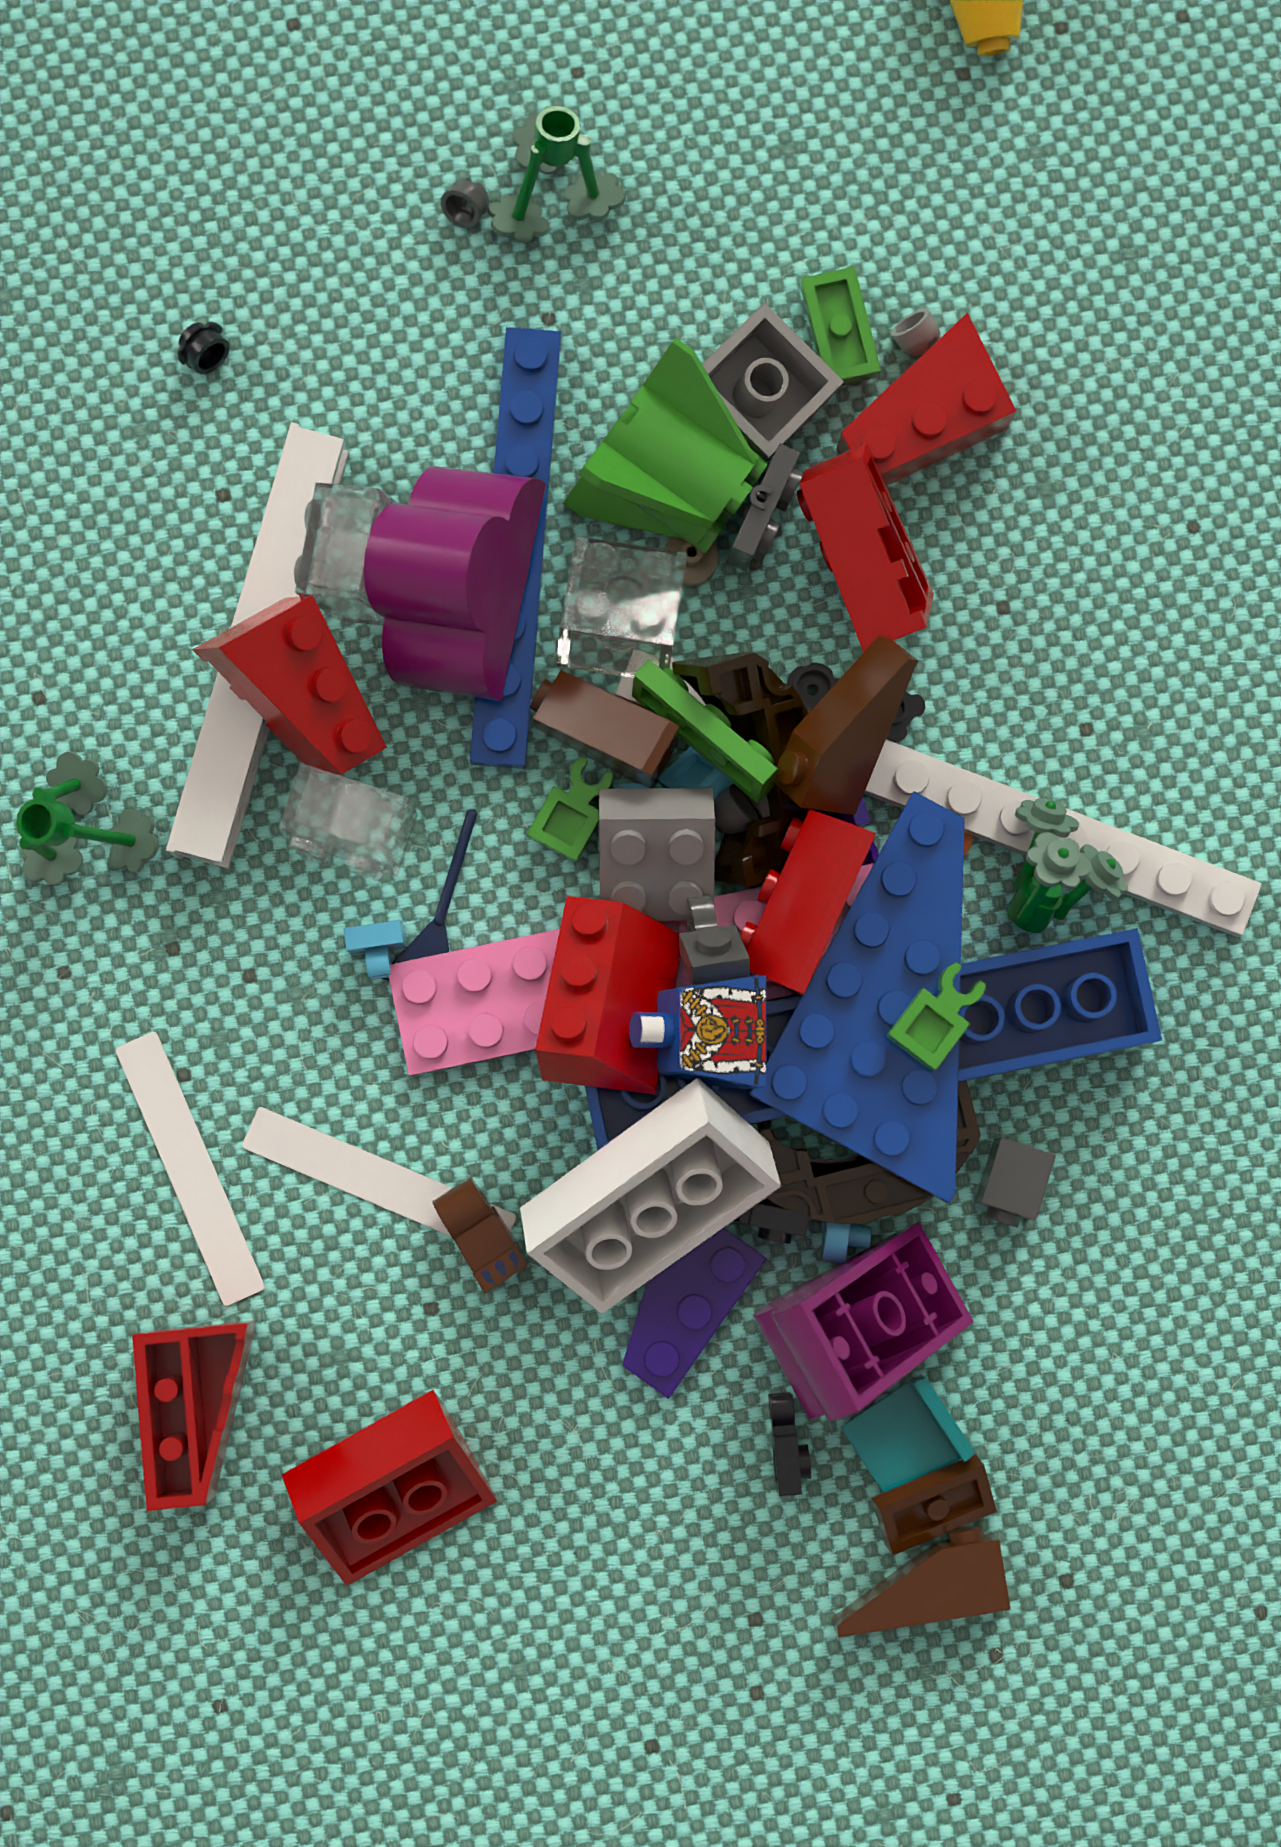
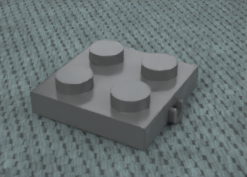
M779 443L761 485L754 487L750 493L752 504L746 506L743 510L742 518L744 522L726 563L746 572L752 558L761 563L763 562L780 526V523L770 519L774 509L786 511L804 473L794 468L800 452Z

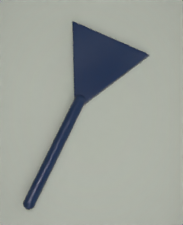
M469 809L466 812L434 919L392 964L450 952L445 919L477 818L476 810Z

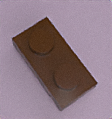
M976 1454L972 1455V1458L966 1462L960 1460L871 1498L884 1544L892 1555L901 1553L997 1512L985 1466Z

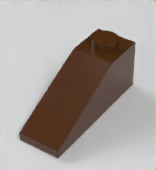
M879 635L792 731L786 749L778 761V770L774 783L799 807L855 815L918 660L889 637Z
M982 1526L962 1527L948 1532L949 1540L933 1543L833 1616L834 1629L838 1637L1011 1610L999 1539L992 1533L983 1534Z

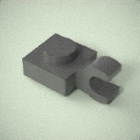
M710 895L687 898V906L692 921L687 922L688 932L679 933V952L692 985L750 977V958L736 926L719 927L717 925L714 904Z

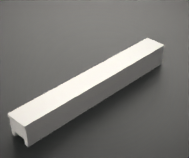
M291 422L231 627L284 598L309 595L349 458V451L343 450L345 445L344 439L301 428L299 424ZM218 672L166 851L175 858L183 859V857L229 869L270 729L266 726L268 722L246 700H241L229 688L231 684Z

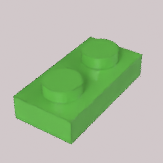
M855 266L801 278L800 288L817 355L844 381L841 386L879 377L881 369Z

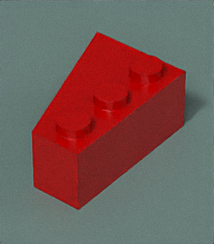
M968 312L841 432L836 448L838 455L867 443L887 486L1009 428L1017 410Z
M866 443L805 469L799 483L801 489L797 491V499L808 522L814 521L821 540V553L829 570L834 574L863 653L879 635L889 637L894 641L926 628L934 593L868 444Z
M313 595L284 598L192 649L203 662H209L231 684L229 688L241 700H246L268 722L266 726L313 774L342 775L387 748Z
M257 1320L143 1331L132 1334L146 1511L202 1506L215 1498Z

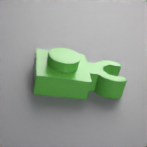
M583 756L578 758L571 768L570 778L572 787L569 793L553 786L527 833L528 838L576 864L599 824V810L591 806V803L594 799L599 798V789H610L613 783V773L608 770L597 785H587L584 783L581 775L586 769L588 759Z
M957 962L946 967L940 974L938 979L939 993L935 997L925 988L919 990L886 1034L888 1039L931 1072L939 1067L970 1025L968 1021L957 1014L961 1007L977 1002L984 994L986 984L979 981L971 987L968 994L958 993L954 989L953 979L962 966Z

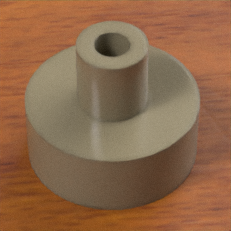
M671 537L666 543L663 552L662 562L664 571L672 582L682 587L694 588L705 584L712 578L717 568L718 550L716 544L713 542L704 554L686 540ZM687 554H694L695 557H689Z

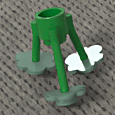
M546 106L540 113L529 115L524 127L514 130L512 141L518 147L515 153V160L521 168L526 169L519 195L504 194L499 202H492L488 206L487 213L493 218L491 227L498 235L526 243L530 242L533 236L541 237L547 234L549 222L541 216V207L536 203L529 202L538 173L540 171L545 175H550L555 172L557 167L571 161L574 156L579 159L582 173L577 176L575 180L576 185L568 186L564 190V198L568 202L567 211L572 219L584 220L591 217L594 220H603L608 217L610 210L620 208L626 201L625 192L618 186L619 182L616 175L608 173L601 176L598 172L594 171L590 156L591 138L580 134V120L572 110L561 106Z
M72 751L61 754L57 758V768L50 770L46 775V781L51 788H35L32 793L33 799L27 801L17 814L16 826L18 833L22 837L19 845L23 855L27 857L22 866L24 876L33 882H40L45 879L51 886L61 885L65 879V874H75L83 866V856L79 850L75 849L78 846V838L112 844L109 857L111 864L115 868H128L131 872L141 871L145 860L154 858L158 852L159 842L156 835L153 834L155 828L154 819L150 816H142L138 810L129 808L121 813L118 826H113L110 831L75 824L71 810L74 808L75 812L80 815L90 813L94 807L93 803H98L106 798L108 786L106 781L98 776L100 768L94 759L82 760L77 753Z
M1039 798L1035 801L1024 800L1015 812V816L1025 821L1026 826L1034 831V835L1021 872L1013 882L1016 893L1007 906V914L1018 927L1031 933L1043 932L1053 918L1064 920L1072 906L1092 889L1097 892H1104L1112 900L1118 899L1120 895L1128 890V885L1122 877L1123 869L1110 853L1106 851L1099 852L1089 844H1085L1080 849L1078 843L1072 839H1059V837H1068L1070 832L1077 831L1079 822L1075 818L1066 815L1067 810L1063 805L1046 798ZM1061 886L1071 890L1065 897L1061 896Z

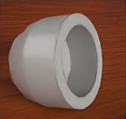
M925 308L917 310L902 319L893 328L891 335L900 349L906 354L919 358L940 339V330L929 309Z

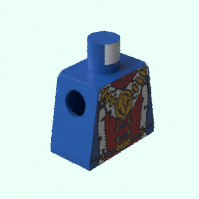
M752 976L659 991L657 1013L635 1012L630 1019L629 1037L632 1046L638 1048H657V1068L659 1073L692 1081L699 1078L703 1083L731 1089L766 1087V976Z

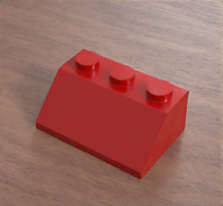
M811 809L805 821L793 817L780 846L781 849L790 852L783 870L779 873L770 869L757 897V901L766 904L758 925L747 921L740 935L750 958V973L756 976H766L767 981L798 995H804L876 833Z
M573 896L566 897L535 1047L542 1081L657 1094L660 1077L657 1068V1048L633 1047L629 1037V1024L635 1012L657 1013L659 991L676 988L681 962L679 933L624 902Z
M434 1390L409 1402L398 1410L281 1474L300 1526L346 1586L497 1502L491 1487L459 1428Z

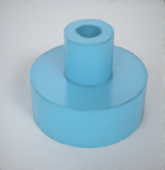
M824 1222L821 1261L844 1264L848 1247L869 1249L871 1227Z

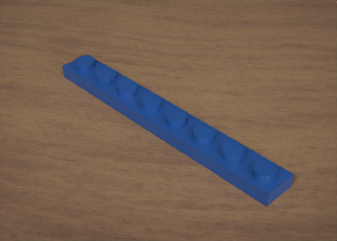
M506 327L494 473L537 478L544 481L546 487L502 700L496 701L475 697L470 750L471 765L526 769L561 331Z

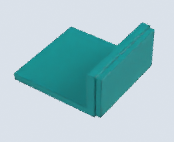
M923 1375L915 1376L840 1427L883 1493L951 1465L959 1459L966 1462L976 1453L927 1378Z

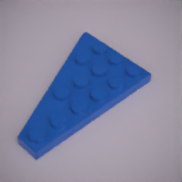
M913 791L766 1062V1087L753 1088L749 1095L938 1199L950 1203L955 1194L959 1040L939 1067L931 1072L888 1039L886 1034L919 990L925 988L936 997L939 993L938 979L942 971L956 962L961 965L965 818ZM961 969L953 979L954 989L958 993H960Z

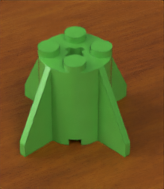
M675 337L644 384L630 401L631 404L622 416L618 418L602 443L578 473L581 477L562 504L580 517L684 539L705 554L724 528L727 520L731 515L735 514L748 496L753 485L769 463L751 450L695 351Z

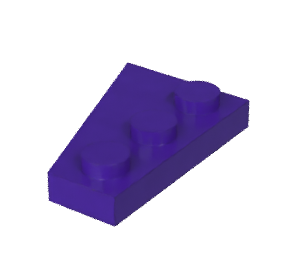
M723 1227L646 1283L622 1366L669 1399L767 1258Z

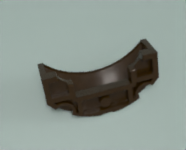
M754 652L672 662L673 673L686 681L701 697L705 705L712 704L721 710L729 719L731 729L746 742L753 740L762 745L774 760L773 765L777 768L778 761L786 749L792 731L808 714L806 706L794 686L784 684L774 671L768 667L769 661ZM775 783L769 793L758 804L745 793L758 813V820L747 823V830L744 832L724 834L715 858L714 881L748 888L765 882L770 869L779 873L782 872L790 852L780 848L793 817L805 821L810 809L799 807Z
M967 1080L958 1082L956 1173L961 1169L969 1155L973 1153L981 1137ZM773 1129L759 1132L769 1141L781 1184L780 1188L766 1198L784 1209L810 1214L809 1219L839 1224L870 1223L874 1219L890 1215H901L934 1197L861 1156L843 1159L809 1158L807 1149H791L780 1143Z

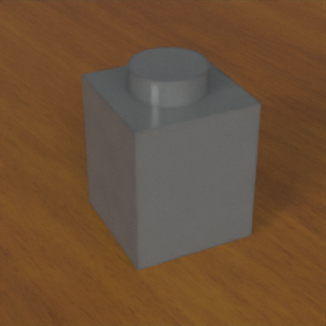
M1003 1137L994 1138L974 1203L988 1207L985 1218L1018 1228L1021 1218L1036 1221L1056 1155Z

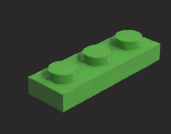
M649 659L634 674L631 696L650 712L679 725V737L758 804L773 788L778 770L773 765L774 760L770 753L756 741L749 740L746 742L731 729L729 719L721 710L712 704L702 705L688 693L689 688L679 675L674 674L673 670L669 668L661 670Z

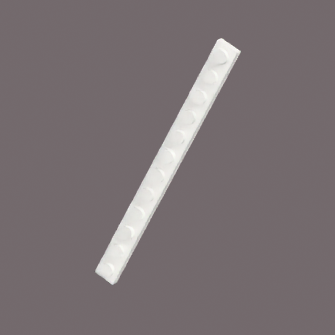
M635 643L615 695L646 709L631 696L634 674L649 659L661 670L664 668L673 670L672 662L681 660ZM685 681L689 688L688 693H690L695 699H697L702 705L705 706V703L703 702L701 697ZM886 739L864 794L904 809L911 794L915 791L965 818V833L1026 856L1034 831L1026 826L1025 821L1018 819L1015 816V812L1020 807L1022 801H1035L1039 799L1038 797ZM1066 808V815L1075 818L1079 822V827L1077 831L1070 832L1068 837H1059V839H1072L1078 843L1080 849L1085 844H1089L1099 852L1106 851L1110 853L1123 869L1122 877L1128 885V890L1123 894L1235 937L1243 936L1262 883Z

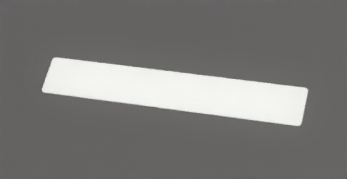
M151 1032L117 1047L116 1054L223 1305L228 1306L264 1290L263 1280L158 1034Z
M263 1107L257 1109L242 1144L244 1149L451 1236L436 1212L432 1201L452 1189V1187ZM490 1204L495 1207L511 1232L516 1215Z

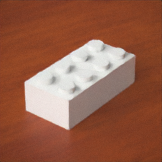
M696 1078L520 1207L527 1254L603 1314L781 1187L769 1141L699 1078Z

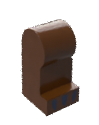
M471 1176L432 1201L441 1221L473 1271V1275L484 1294L528 1266L530 1261L495 1207L490 1205Z

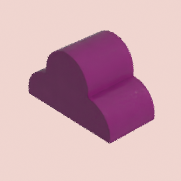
M432 466L425 470L417 480L408 505L393 503L385 507L378 515L366 545L364 585L372 609L378 615L384 617L382 654L387 673L395 683L412 688L496 701L502 700L546 487L544 481L537 478Z
M920 1222L886 1237L870 1246L869 1249H865L851 1257L844 1264L827 1270L791 1289L759 1309L753 1315L808 1418L813 1419L825 1415L828 1421L838 1420L860 1411L974 1322Z

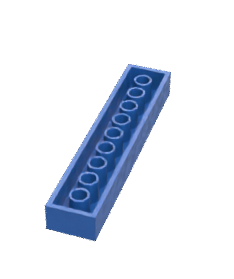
M1138 928L961 964L960 994H968L971 987L979 981L985 983L986 988L984 994L977 1002L960 1008V1016L968 1021L970 1025L959 1038L958 1082L1162 1041ZM802 996L766 1003V1062ZM660 1073L656 1095L585 1086L597 1150H600L690 1084L692 1080ZM704 1083L750 1125L788 1117L751 1097L749 1093L752 1089H731Z

